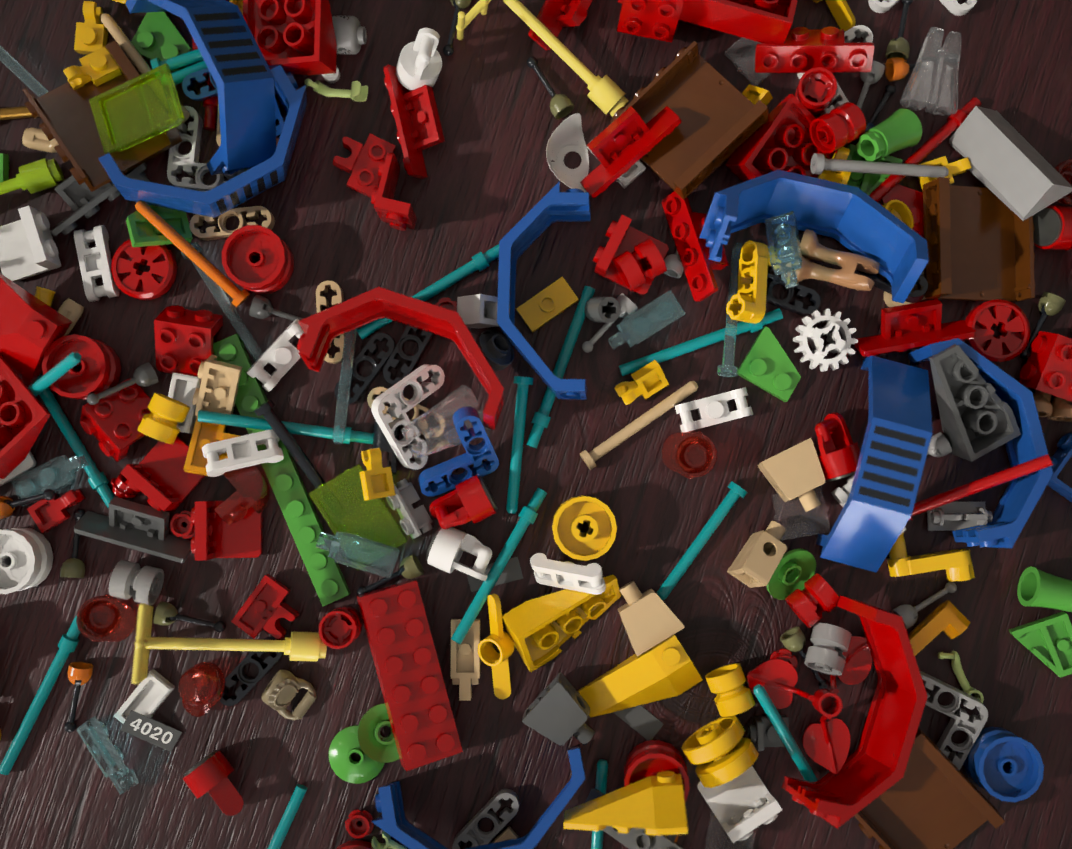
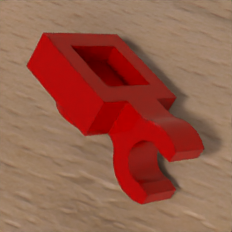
M80 489L76 491L69 490L61 497H58L56 494L52 500H39L27 508L41 533H45L70 518L71 516L66 509L80 503L85 497Z

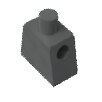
M561 672L529 705L522 719L525 725L560 746H563L572 736L583 745H586L595 734V731L585 723L589 718V705Z

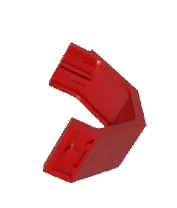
M377 287L298 321L304 331L297 344L298 353L308 369L319 373L334 338L381 318L391 319L451 339L455 342L489 395L483 412L484 427L495 430L504 405V388L458 312Z
M841 595L837 607L859 615L878 675V683L859 746L846 759L838 774L829 772L816 782L785 776L782 785L784 790L792 794V800L803 804L809 808V812L823 818L837 829L903 778L928 697L902 616Z

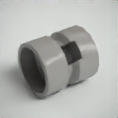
M120 560L110 578L109 594L112 597L124 600L133 597L135 602L151 606L157 601L162 590L164 571L147 565L141 569L139 563Z
M816 623L810 639L814 645L808 647L804 664L821 673L842 675L846 661L843 652L848 651L852 634L844 628L835 625Z

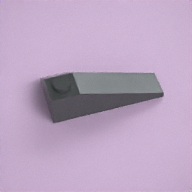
M954 344L929 358L942 430L951 445V453L972 462L1021 435L1012 409L998 397L994 387L987 383L978 373L979 369L959 345Z

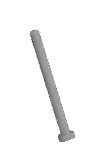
M820 153L813 154L810 165L811 173L819 175L822 174L823 170L933 178L946 177L949 173L948 168L945 166L827 159L824 157V154Z

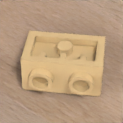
M212 354L205 362H201L198 370V378H201L200 388H196L192 404L196 405V416H198L199 410L233 414L242 372L241 366L217 361V356Z

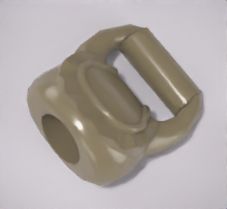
M281 669L267 685L261 699L265 704L277 710L284 718L299 720L303 718L317 698V692L308 681L295 677L288 670ZM301 688L307 689V693L291 713L287 707L291 704L296 693H299Z

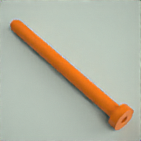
M140 200L135 204L136 210L233 298L231 303L236 308L250 295L246 289L241 291L146 202Z

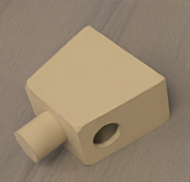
M811 438L757 465L785 503L798 497L805 512L822 505L814 488L826 483Z
M771 521L765 531L753 533L727 572L750 588L767 586L787 550V546L780 541L786 532V528L775 521Z
M631 581L619 589L627 603L619 607L618 612L637 657L685 628L652 588L641 593L636 583Z

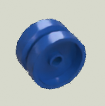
M1000 727L982 729L963 763L966 774L971 780L1001 801L1018 802L1027 799L1038 790L1043 780L1044 765L1037 749L1030 742Z

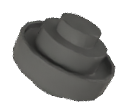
M486 330L476 338L475 342L493 370H503L513 362V347L500 332Z

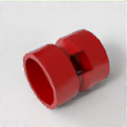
M812 68L800 78L794 96L813 116L819 115L828 108L837 90L836 78L833 73L825 68Z
M846 102L831 110L830 113L823 114L811 122L809 129L811 140L822 153H833L865 133L866 119L857 105Z
M649 238L636 245L634 252L625 251L613 258V263L620 278L630 291L645 284L646 277L653 279L667 271L662 255ZM640 259L642 260L643 264L645 265L643 268H642L640 262L638 261V260H640Z
M816 573L804 583L803 590L797 588L785 600L799 619L808 628H811L822 619V612L830 613L837 607L839 596Z
M351 606L335 608L325 615L319 624L318 632L320 639L326 646L333 649L347 647L359 637L363 629L362 616Z

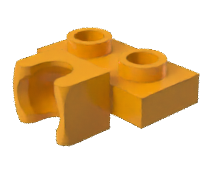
M196 418L183 470L188 473L208 476L206 472L208 461L207 458L203 457L202 447L209 443L239 437V435L225 433L227 425L198 422ZM227 453L219 456L220 460L228 458Z

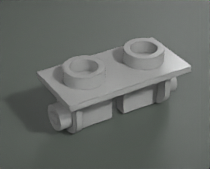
M405 478L396 483L398 489L394 484L395 495L386 497L389 506L393 510H397L401 518L400 525L406 535H410L413 540L422 535V533L424 534L433 529L431 525L433 521L424 505L416 509L411 505L419 501L420 498L412 483H408Z
M985 501L951 502L927 511V530L949 531L986 525L987 522H992L993 515L991 511L985 509Z

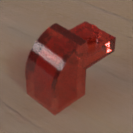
M255 465L228 471L223 474L237 491L214 510L228 525L243 519L250 507L258 514L264 510L269 500L270 490L266 478Z

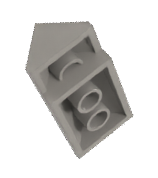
M975 106L949 139V144L964 158L968 157L971 165L969 171L1022 221L1072 192V185L995 110Z

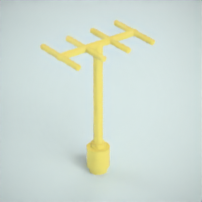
M479 0L466 15L463 11L458 13L456 25L458 40L463 39L464 29L480 12L482 15L487 14L488 4L491 0ZM502 0L588 84L587 88L590 92L587 97L606 115L609 113L613 117L617 110L629 102L625 97L626 93L607 74L603 78L599 75L595 76L519 0Z
M139 604L132 683L139 684L147 678L150 649L284 652V655H289V661L318 662V659L326 658L327 646L320 639L319 632L291 631V636L285 637V640L151 637L154 607L147 604Z

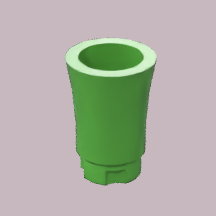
M905 108L898 109L887 119L867 130L859 137V142L856 144L857 151L866 161H874L901 149L913 147L919 143L922 137L921 122L911 110Z
M1032 566L1023 571L1017 587L1018 600L1021 605L1072 612V580L1049 574Z

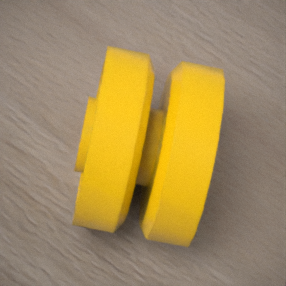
M581 495L572 497L560 505L554 514L552 529L555 542L563 553L573 559L587 561L597 559L608 552L615 541L617 525L615 516L608 505L595 497ZM587 522L589 525L588 531L580 532L578 529L579 523Z
M735 715L720 717L709 722L690 735L681 747L690 764H698L695 772L704 787L720 786L735 779L749 769L758 758L759 753L749 738H742L745 730Z

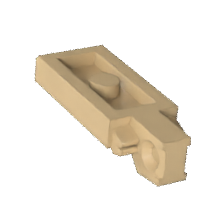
M451 619V637L462 619ZM475 619L461 644L451 639V679L453 685H459V701H471L472 685H479L480 657L478 645L480 643V619Z

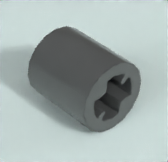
M592 297L586 302L584 307L586 317L592 322H614L621 312L619 302L613 297Z

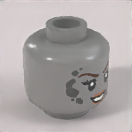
M332 16L337 43L336 54H357L362 44H366L367 41L365 26H361L359 19L355 16Z

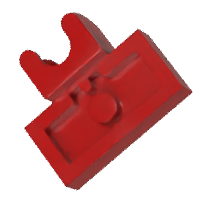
M371 133L364 146L345 136L342 139L343 147L349 150L351 155L348 158L335 156L333 165L351 174L346 184L347 187L371 198L374 187L379 186L381 179L378 176L381 159L386 160L388 152L394 153L396 146Z
M266 574L231 622L252 638H256L264 629L276 639H282L287 631L281 626L280 619L285 618L288 621H294L300 615L298 611L287 603H283L291 590L271 575Z

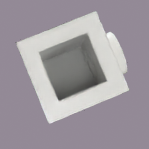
M484 294L457 297V312L466 327L480 329L499 326L497 323L498 297Z

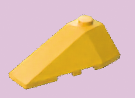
M614 575L604 577L606 589L602 594L594 595L564 589L525 601L502 615L506 630L513 639L516 649L530 672L554 659L562 652L560 646L571 636L576 639L582 633L579 629L589 619H597L621 597L618 581Z
M672 635L638 657L635 653L577 692L589 705V716L592 718L679 696L703 679L677 637Z
M662 771L656 776H649L568 809L564 812V829L600 831L606 828V826H613V828L618 829V833H629L632 828H645L646 835L688 834L681 774H675L672 771Z

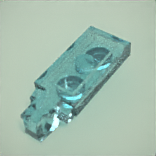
M791 211L765 219L770 264L776 275L781 274V279L784 281L786 288L798 286L796 270L802 268L797 221L794 212Z
M670 290L624 318L617 325L620 332L610 337L608 342L613 350L626 342L629 347L635 344L638 345L683 317L685 312Z
M62 455L11 480V483L19 500L42 494L46 489H52L56 492L74 483L76 479L74 473L89 464L85 455L73 456L69 459L66 455ZM35 502L23 504L22 507L29 506Z
M339 531L336 532L335 536L320 532L316 543L317 548L330 551L328 557L335 559L334 562L386 578H391L400 553L398 548Z
M95 716L77 728L78 734L105 778L109 777L120 795L139 783L134 770L128 769V766L123 762L124 757L121 750L117 746H113L110 741L108 729L103 722L98 721Z

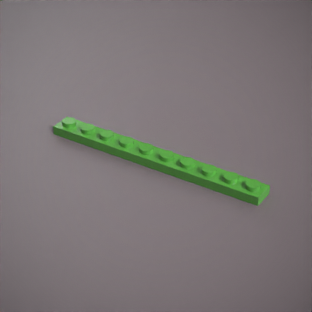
M234 334L214 343L213 353L217 356V361L242 367L235 401L240 415L264 418L263 415L258 417L254 410L268 400L260 381L256 377L251 378L246 373L252 366V363L240 335ZM246 428L248 434L265 431L259 429ZM279 440L277 442L278 447L282 449L284 459L276 463H262V467L321 604L325 606L350 595L351 592L294 460L285 445ZM264 444L257 445L258 451L267 449Z

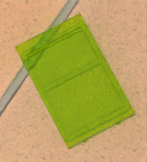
M166 63L89 99L105 154H111L115 151L122 152L179 126L185 120L169 65Z
M360 464L345 470L344 473L309 492L313 502L356 570L363 568L407 542L402 530L382 498L364 501L359 473L364 470Z

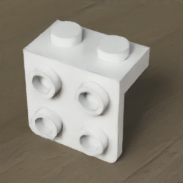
M26 206L18 209L21 220L0 226V268L2 275L11 281L17 282L62 267L58 257V248L53 241L49 229L50 223L43 212L31 206Z
M753 766L740 776L720 786L708 788L704 787L700 780L697 782L698 790L733 843L746 840L753 834L755 828L761 824L766 825L773 822L777 818V814L782 811V808L769 793Z

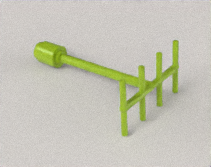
M44 158L19 166V173L16 174L15 178L0 182V195L20 188L34 194L58 186V182L64 180L62 170L55 158L50 160Z

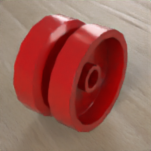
M246 225L235 230L226 239L222 249V265L227 276L239 286L256 294H271L282 289L290 280L294 270V257L289 246L272 230L260 225Z
M77 334L62 336L51 343L44 353L42 362L43 375L70 353L77 352L81 355L80 363L49 386L50 389L60 396L87 400L89 394H98L116 386L119 382L121 375L120 359L114 349L103 341Z
M649 740L635 746L627 755L624 765L625 786L649 776H656L662 771H672L675 774H681L685 802L690 791L686 762L681 752L672 744L661 740Z

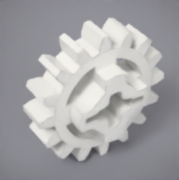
M825 309L822 316L816 310L812 313V319L808 316L804 317L802 322L805 326L798 325L795 328L800 333V336L793 338L794 342L800 344V347L794 350L795 353H803L800 359L801 363L809 360V368L814 369L820 365L821 372L827 371L829 366L832 370L839 369V363L842 365L847 364L849 360L846 355L851 356L856 352L850 346L858 343L857 339L851 338V334L857 331L856 328L849 329L847 327L851 320L849 318L843 321L840 320L841 312L839 311L831 316L830 309ZM827 322L822 329L812 327L816 323ZM824 335L827 336L826 341L830 343L826 346L823 345L824 340L820 338ZM807 341H809V342H810V345H811V348H812V351H811V350H810V348H809V346H808V342H807ZM829 351L832 353H838V355L832 359H824V357L827 356Z

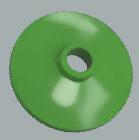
M794 549L785 553L767 584V590L770 595L778 600H785L797 588L803 590L804 583L815 574V557L806 549Z
M385 703L375 705L363 715L359 722L357 730L358 743L364 754L370 759L380 763L394 762L400 758ZM382 727H390L391 732L388 736L380 734Z
M352 725L341 730L334 737L329 748V762L335 774L342 780L354 784L372 780L380 773L385 764L376 762L364 754L357 739L358 725ZM354 752L360 754L361 760L353 761L351 754Z

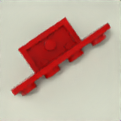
M545 0L536 18L558 37L562 27L580 26L585 20L587 10L593 0ZM530 29L528 33L529 37L532 38L537 44H539L544 50H551V48L532 29Z
M832 26L824 27L823 29L796 27L789 30L785 43L756 45L755 72L805 73L812 68L818 67L825 68L830 72H871L874 43H844V29Z
M388 64L383 67L385 74L384 83L389 91L390 109L398 130L397 139L402 147L403 165L409 176L424 179L428 175L422 150L445 141L433 88L429 85H424L408 92L397 79L396 67Z
M630 106L587 144L601 164L588 174L580 184L589 192L592 198H596L617 178L626 173L640 158L649 153L664 137L672 133L681 124L682 120L674 111L666 106L645 124L637 111Z
M673 191L661 203L693 299L696 302H700L718 290L712 270H722L729 263L725 255L724 246L720 262L709 260L710 247L705 246L706 239L699 238L707 214L692 212L688 198L686 197L683 200Z
M938 299L881 309V334L857 338L858 343L854 344V346L862 356H879L882 353L893 351L905 352L910 348L924 347L929 344L956 338L964 341L967 338L975 337L976 331L972 327H968L965 320L941 324L942 303Z

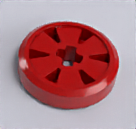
M129 239L116 250L111 263V273L115 284L123 293L139 300H153L164 295L174 284L177 275V263L172 251L166 245L132 247L131 239ZM146 264L150 267L149 272L142 273L139 271L140 265Z
M995 299L984 302L973 308L965 319L966 325L972 327L976 333L975 337L967 338L964 342L992 363L1009 361L1017 357L1028 344L1030 338L1029 321L1025 313L1010 301ZM999 326L998 331L1002 334L994 337V331L991 330V327Z

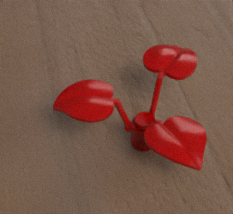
M851 636L848 651L843 652V655L846 657L843 673L840 676L830 675V690L819 689L812 695L795 688L798 674L789 662L782 659L767 660L747 674V682L752 693L754 694L753 688L756 685H762L776 709L790 706L793 693L812 701L813 707L823 716L820 718L821 723H812L805 729L802 736V745L806 754L814 762L833 774H838L842 769L849 753L851 740L847 725L841 719L832 718L837 716L842 710V701L837 695L839 690L836 687V676L841 682L848 685L859 684L867 678L872 667V656L866 637Z

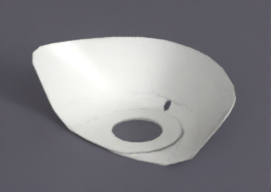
M575 113L565 119L552 133L547 143L546 158L550 170L561 182L571 189H581L586 192L580 182L588 175L589 156L582 131L581 115ZM568 152H577L581 156L582 160L579 167L575 169L566 167L564 157Z

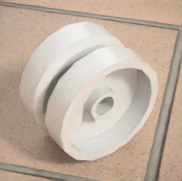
M32 528L1 529L0 594L14 593L38 586L47 578L52 569L53 552L50 543L43 534Z

